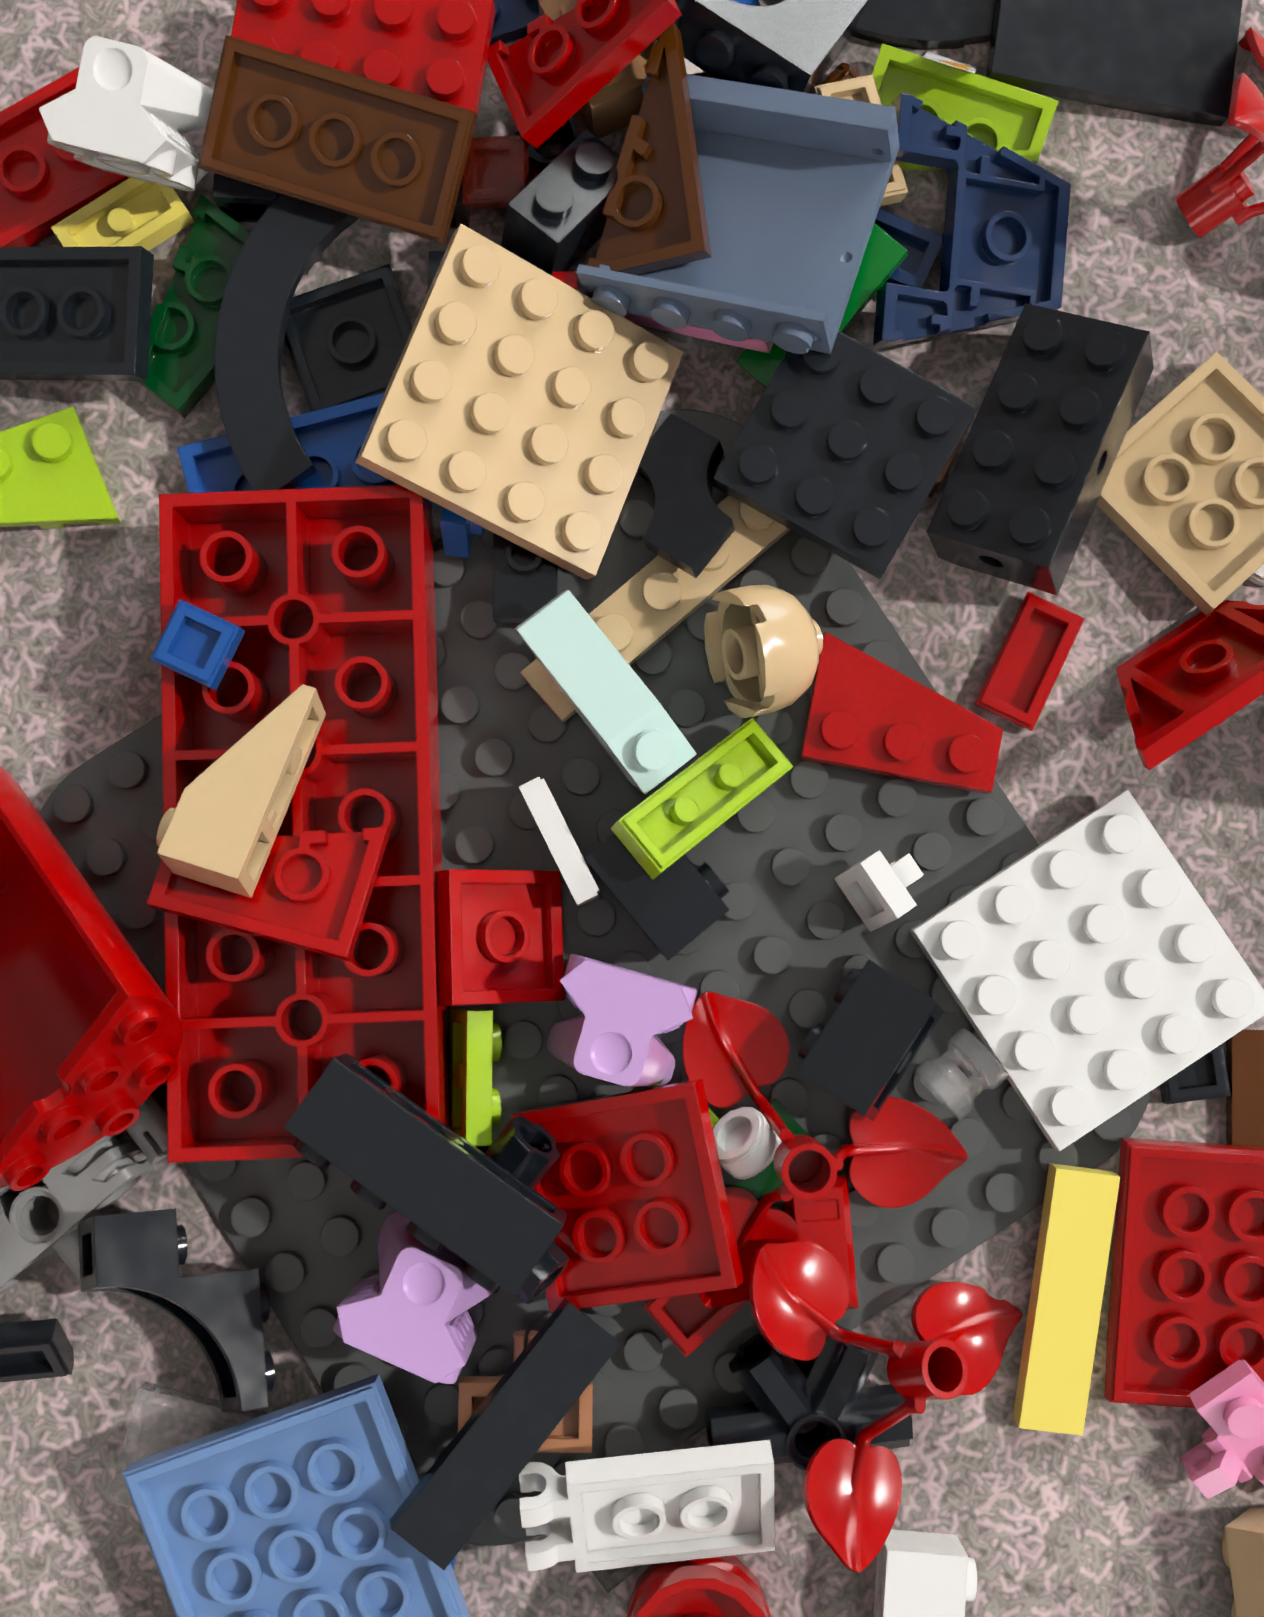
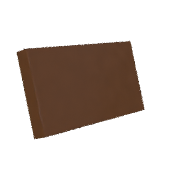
M225 35L198 168L446 245L478 115L471 110Z

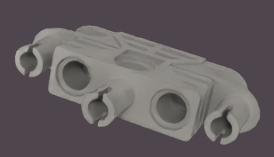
M152 1095L138 1108L140 1116L132 1126L117 1135L104 1136L79 1154L51 1168L42 1179L44 1183L28 1188L25 1191H13L9 1186L0 1188V1294L12 1289L55 1252L59 1254L60 1258L80 1283L78 1223L103 1213L154 1170L153 1164L168 1155L167 1114ZM128 1132L133 1141L121 1144L118 1139ZM142 1150L147 1159L136 1163L132 1157ZM47 1198L53 1200L59 1209L58 1224H55L46 1212ZM87 1292V1296L92 1301L104 1292Z

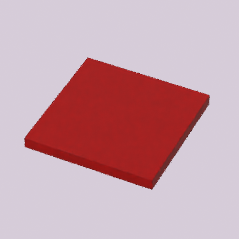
M1121 1137L1118 1171L1120 1182L1115 1213L1107 1326L1106 1399L1108 1402L1195 1408L1189 1394L1239 1359L1241 1361L1244 1359L1264 1382V1147Z

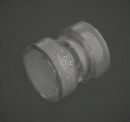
M961 1028L948 1040V1049L938 1059L928 1058L914 1071L928 1091L958 1121H961L974 1109L975 1098L982 1091L995 1090L1008 1078L1007 1072L997 1059L965 1028ZM958 1066L969 1076V1078L965 1076V1074L958 1068Z

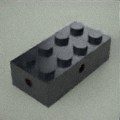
M1025 303L926 531L938 558L964 568L1058 595L1153 372L1150 331Z

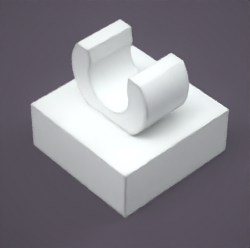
M879 850L834 879L871 932L900 918L917 905L906 890V887L924 874L910 853L898 861L889 864Z

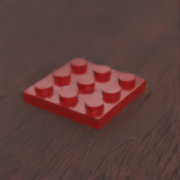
M703 1079L524 1110L511 1115V1119L523 1116L533 1123L541 1124L557 1140L556 1148L561 1155L534 1189L567 1213L565 1224L553 1241L570 1259L567 1262V1268L559 1278L545 1290L550 1313L555 1311L565 1297L581 1309L737 1288L744 1282Z

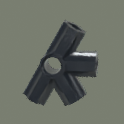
M837 1325V1326H839L840 1328H842V1329H844V1330L851 1331V1330H849V1329H847V1328H844V1327H842V1326H840V1325ZM757 1333L739 1346L737 1354L728 1363L730 1371L753 1402L707 1408V1415L705 1416L707 1441L709 1446L770 1440L774 1465L793 1462L796 1467L805 1471L810 1458L824 1442L831 1439H845L855 1445L856 1436L861 1429L904 1403L905 1398L891 1384L863 1388L879 1355L876 1351L841 1343L827 1335L821 1353L815 1359L806 1361L803 1368H801L795 1359H790L777 1352L761 1334ZM909 1415L873 1438L869 1446H883L888 1449L910 1446V1439H913L912 1416ZM819 1421L812 1431L797 1433L804 1424Z

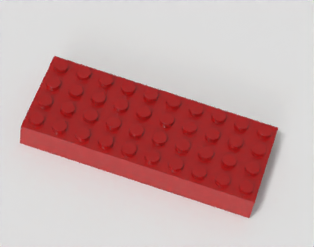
M400 485L159 494L161 635L179 599L233 623L246 631L216 691L161 665L163 816L169 808L177 807L184 788L304 684L316 688L326 715L277 836L299 835V831L326 830L327 833L363 832V828L388 827L390 831L387 846L350 962L165 912L166 997L178 1013L183 1029L182 1042L175 1059L177 1069L167 1080L168 1163L305 1158L293 1146L297 1137L284 1129V1126L333 1058L345 1053L450 1128L446 1006L438 1005L435 871L443 869L432 504L430 500Z

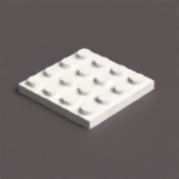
M1129 790L1120 792L910 930V933L1053 1149L1058 1151L1063 1150L1264 1016V989Z

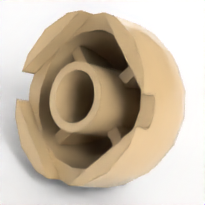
M749 585L715 593L711 600L720 602L718 611L706 613L704 622L705 651L714 683L723 682L726 678L729 691L734 696V698L723 700L729 710L741 718L775 712L792 705L811 686L817 670L819 655L823 649L822 632L817 622L811 618L804 606L793 595L770 585Z

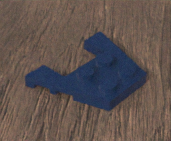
M901 93L892 102V106L896 107L900 143L896 161L945 169L948 173L939 291L885 283L877 290L873 346L883 348L1018 321L1025 303L1054 310L1061 308L1071 184L1004 146L998 151L968 135V126L957 120L952 124L943 121L922 109V100L907 93Z

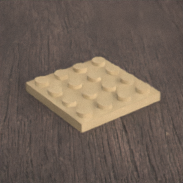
M460 224L451 237L355 463L585 580L590 579L597 574L684 352L626 318L620 317L591 302V298L465 225Z

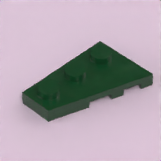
M201 194L193 211V216L196 220L186 246L180 245L172 267L175 273L163 303L156 305L150 320L147 381H137L184 419L215 382L214 347L218 314L225 286L236 258L251 233Z

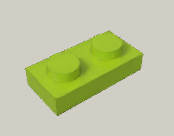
M450 1008V1129L474 1146H488L492 1144V1128L498 1127L501 1118L500 1095L496 1088H492V1062H497L501 1055V1030L499 1024L493 1022V1010Z

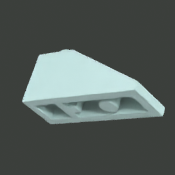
M565 589L515 628L627 780L642 793L647 794L697 755L660 702L568 589Z

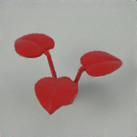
M1249 27L1244 31L1245 35L1238 44L1241 48L1253 53L1264 72V37L1255 29ZM1245 72L1235 79L1227 125L1239 128L1249 133V135L1223 162L1175 196L1184 218L1200 238L1231 217L1240 226L1252 217L1264 214V202L1247 206L1245 201L1253 196L1255 191L1244 170L1264 154V96Z
M712 991L702 993L695 1001L692 1009L693 1019L686 1021L682 1041L683 1063L688 1080L703 1079L707 1102L719 1108L731 1107L749 1093L758 1109L766 1117L768 1123L781 1140L773 1160L775 1173L782 1182L779 1187L764 1193L759 1202L745 1188L738 1186L725 1187L744 1282L737 1288L699 1293L705 1307H722L749 1298L751 1265L754 1254L761 1244L799 1241V1229L794 1219L782 1210L770 1208L772 1204L779 1200L788 1202L794 1195L805 1200L823 1197L833 1188L837 1179V1171L843 1168V1161L847 1157H851L848 1175L855 1190L870 1203L883 1208H898L915 1203L931 1192L949 1173L967 1160L968 1156L964 1147L945 1123L923 1107L911 1101L889 1096L874 1121L853 1110L848 1122L849 1135L853 1144L841 1145L833 1154L811 1136L793 1135L759 1088V1086L771 1084L779 1079L787 1066L790 1046L788 1036L782 1024L767 1009L753 1002L728 997Z
M804 1241L763 1243L756 1250L749 1275V1298L756 1324L769 1345L790 1359L809 1361L815 1359L821 1353L828 1335L833 1340L884 1353L889 1356L887 1362L888 1380L895 1390L905 1398L904 1403L861 1429L856 1436L855 1445L845 1439H831L824 1442L812 1455L805 1470L803 1497L805 1508L813 1526L848 1570L861 1573L878 1555L892 1529L899 1511L903 1486L902 1473L895 1454L883 1446H869L873 1438L909 1415L923 1414L926 1408V1400H949L959 1395H973L985 1388L997 1372L1008 1340L1023 1314L1004 1299L998 1300L989 1296L985 1289L962 1282H940L927 1287L918 1296L912 1307L911 1322L920 1341L902 1343L899 1340L888 1341L847 1331L835 1324V1322L843 1317L849 1303V1286L846 1273L840 1262L826 1249L814 1243Z

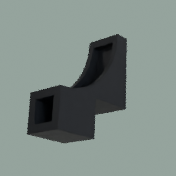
M176 1208L93 1216L78 1223L81 1292L100 1291L133 1296L155 1305L180 1322L200 1345L210 1363L220 1395L222 1412H240L268 1407L267 1392H271L273 1389L275 1368L271 1353L264 1350L263 1323H266L269 1318L270 1299L266 1285L260 1283L259 1268L180 1277L179 1265H184L186 1262L188 1245L184 1226L182 1224L177 1225Z

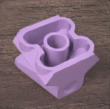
M570 954L564 977L560 982L565 987L566 995L571 1003L580 1012L582 1011L583 1014L557 1022L552 1026L547 1040L548 1051L557 1059L586 1076L628 1087L666 1085L672 1078L675 1059L673 1054L655 1034L668 1033L679 1028L684 1022L693 1019L692 1009L698 990L592 958Z
M395 1211L386 1218L378 1236L379 1274L360 1279L337 1306L338 1316L333 1325V1331L343 1339L344 1343L428 1381L454 1384L462 1367L466 1365L479 1334L467 1310L493 1293L474 1282L463 1270L467 1262L446 1246H443L441 1251H435L412 1236L406 1228L410 1220L398 1211Z

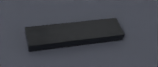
M565 1297L390 1518L391 1530L442 1570H445L618 1348L620 1343L617 1339Z

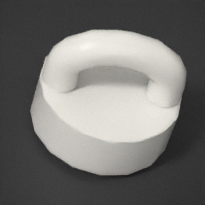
M741 1107L730 1111L713 1128L720 1166L730 1176L739 1180L754 1177L766 1169L774 1160L775 1151L781 1143L766 1117L753 1107Z

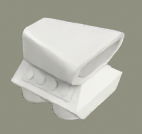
M99 36L88 38L82 50L76 89L39 108L48 130L47 143L64 151L74 153V159L87 165L102 169L103 171L187 192L195 191L196 184L208 173V171L198 168L199 156L192 144L182 134L207 125L214 90L138 46Z

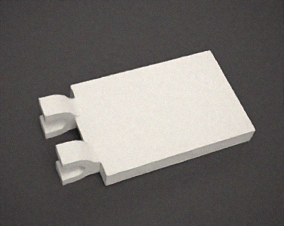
M770 1440L565 1462L566 1475L558 1474L551 1466L545 1463L528 1462L519 1474L521 1493L542 1492L538 1496L519 1498L522 1528L526 1529V1536L539 1534L548 1536L540 1541L525 1542L528 1571L543 1570L554 1566L558 1562L575 1560L576 1573L775 1551L774 1460Z

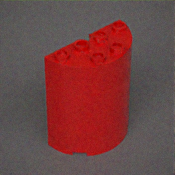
M0 767V1188L9 1186L13 1191H21L37 1184L48 1174L51 1168L79 1154L104 1136L117 1135L132 1126L140 1116L138 1108L158 1086L166 1082L177 1069L175 1059L182 1042L183 1029L178 1013L16 779L8 771Z

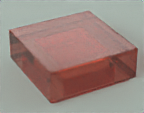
M521 135L472 138L462 178L463 204L468 209L506 208L508 203L529 184V142L522 138Z

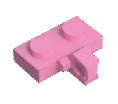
M1239 1359L1189 1394L1196 1410L1210 1427L1201 1436L1204 1441L1180 1456L1189 1479L1207 1499L1231 1488L1236 1484L1237 1480L1240 1483L1251 1480L1253 1475L1264 1486V1382L1244 1359L1242 1361Z

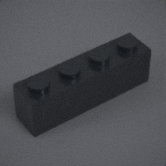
M347 1053L333 1058L284 1126V1129L297 1137L293 1146L302 1156L325 1169L331 1163L354 1179L350 1184V1188L357 1196L380 1210H384L387 1204L410 1220L406 1228L412 1236L435 1251H441L443 1246H446L467 1262L463 1267L464 1272L474 1282L492 1293H497L502 1287L508 1293L515 1296L565 1224L566 1212Z

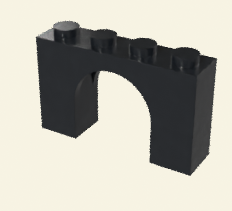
M675 0L682 15L674 23L681 32L684 58L714 78L811 93L814 86H817L846 47L869 0H785L769 6H751L732 0Z

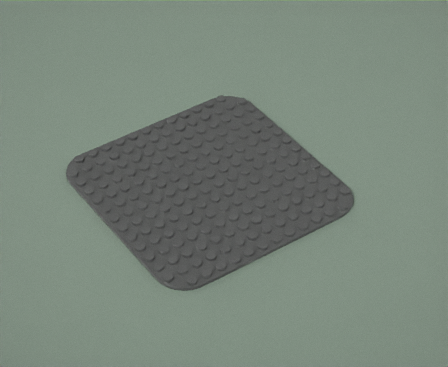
M691 409L660 411L650 438L672 413L720 440L724 454L714 476L744 427L728 418L705 411ZM636 472L596 576L585 580L558 566V595L565 589H568L588 614L658 556L646 548L642 539L654 515L655 491L638 472ZM712 486V499L718 505L728 494ZM486 529L484 535L474 534L470 558L444 555L442 537L433 542L443 870L560 871L519 786L537 777H540V779L544 778L583 858H585L614 834L610 828L620 818L753 718L793 765V768L685 854L686 858L696 869L704 862L707 863L725 884L729 893L721 900L729 908V911L668 961L586 862L600 893H598V898L580 907L576 904L561 874L564 974L570 954H577L696 988L698 991L695 1001L702 993L712 991L728 997L753 1002L767 1009L782 1024L788 1036L790 1049L787 1066L780 1078L771 1084L759 1086L769 1102L776 1098L805 1132L819 1141L831 1154L841 1145L853 1144L849 1135L848 1122L854 1109L797 1072L803 1062L798 1053L809 1032L819 1023L826 1026L838 1008L839 1004L834 1002V996L846 975L852 969L861 972L867 961L871 960L937 1001L944 1011L890 1096L911 1101L934 1114L954 1133L964 1147L968 1158L965 1163L949 1173L926 1196L915 1203L898 1208H883L870 1203L855 1190L849 1179L848 1166L851 1157H847L843 1161V1168L837 1171V1176L847 1175L858 1309L846 1310L843 1317L835 1322V1324L853 1330L1043 1204L1049 1163L1095 1169L1120 1149L1121 1137L1130 1138L1145 1113L1152 1090L1063 1150L1053 1149L910 933L911 929L1039 846L996 780H994L993 791L989 794H982L800 759L814 679L811 686L792 705L778 711L741 718L729 710L723 700L734 698V696L729 691L726 678L723 682L714 683L705 651L704 622L706 613L718 611L720 602L711 600L712 596L631 665V668L660 702L697 753V755L647 794H644L627 780L577 712L566 722L562 723L522 677L520 672L531 664L536 657L515 630L521 623H495L493 620V532ZM793 530L788 531L718 591L721 592L749 585H770L782 589L793 595L804 606L811 618L819 625L822 636L826 631L936 692L851 563ZM160 714L72 771L51 793L39 814L166 996L165 912L153 909L147 904L162 860L157 854L159 847L156 844L158 827L163 817L162 714ZM879 850L889 864L898 861L910 853L924 874L906 887V890L917 905L900 918L870 932L834 878ZM565 987V1001L446 1006L448 1082L450 1008L493 1010V1022L499 1024L502 1048L499 1060L492 1062V1088H496L500 1095L501 1118L498 1127L492 1128V1143L511 1120V1115L517 1112L658 1086L628 1087L586 1076L551 1055L547 1048V1040L552 1026L557 1022L583 1014L582 1011L580 1012L571 1003L566 995ZM686 1022L668 1033L655 1034L673 1054L675 1059L672 1078L666 1085L689 1081L684 1069L682 1056L683 1032ZM166 1081L158 1086L151 1095L167 1114ZM749 1093L737 1104L728 1108H719L708 1103V1107L720 1119L730 1111L741 1107H753L760 1111ZM491 1145L475 1147L485 1153ZM306 1158L183 1162L248 1269L259 1268L260 1283H264L268 1289L271 1308L323 1393L380 1374L419 1480L424 1477L458 1434V1399L461 1376H500L505 1374L513 1364V1332L526 1330L527 1346L530 1330L539 1331L553 1313L549 1312L546 1291L533 1302L526 1304L517 1293L513 1296L501 1287L497 1293H493L467 1310L479 1334L457 1381L454 1384L428 1381L344 1343L343 1339L333 1331V1325L338 1316L337 1306L360 1279L379 1274L378 1236L386 1218L396 1211L394 1208L387 1204L384 1210H380L366 1203L350 1188V1184L354 1179L332 1163L325 1169ZM784 1201L774 1202L770 1208L784 1211ZM647 1300L581 1308L585 1314L614 1336L620 1343L593 1379L592 1453H535L529 1462L545 1463L551 1466L558 1474L566 1475L565 1462L670 1451L706 1427L705 1416L707 1415V1408L736 1405L748 1400L750 1397L730 1371L728 1363L735 1357L740 1345L757 1333L761 1334L754 1319L750 1301L687 1357L682 1354L643 1308L642 1305ZM796 1360L799 1365L802 1364L803 1362H805V1361ZM518 1475L465 1544L497 1546L513 1544L538 1536H526V1529L522 1528L519 1498L538 1496L542 1492L521 1493Z

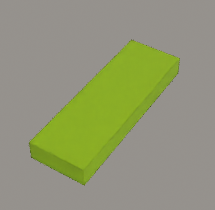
M751 718L625 814L610 829L651 879L654 880L793 768V765L757 722Z

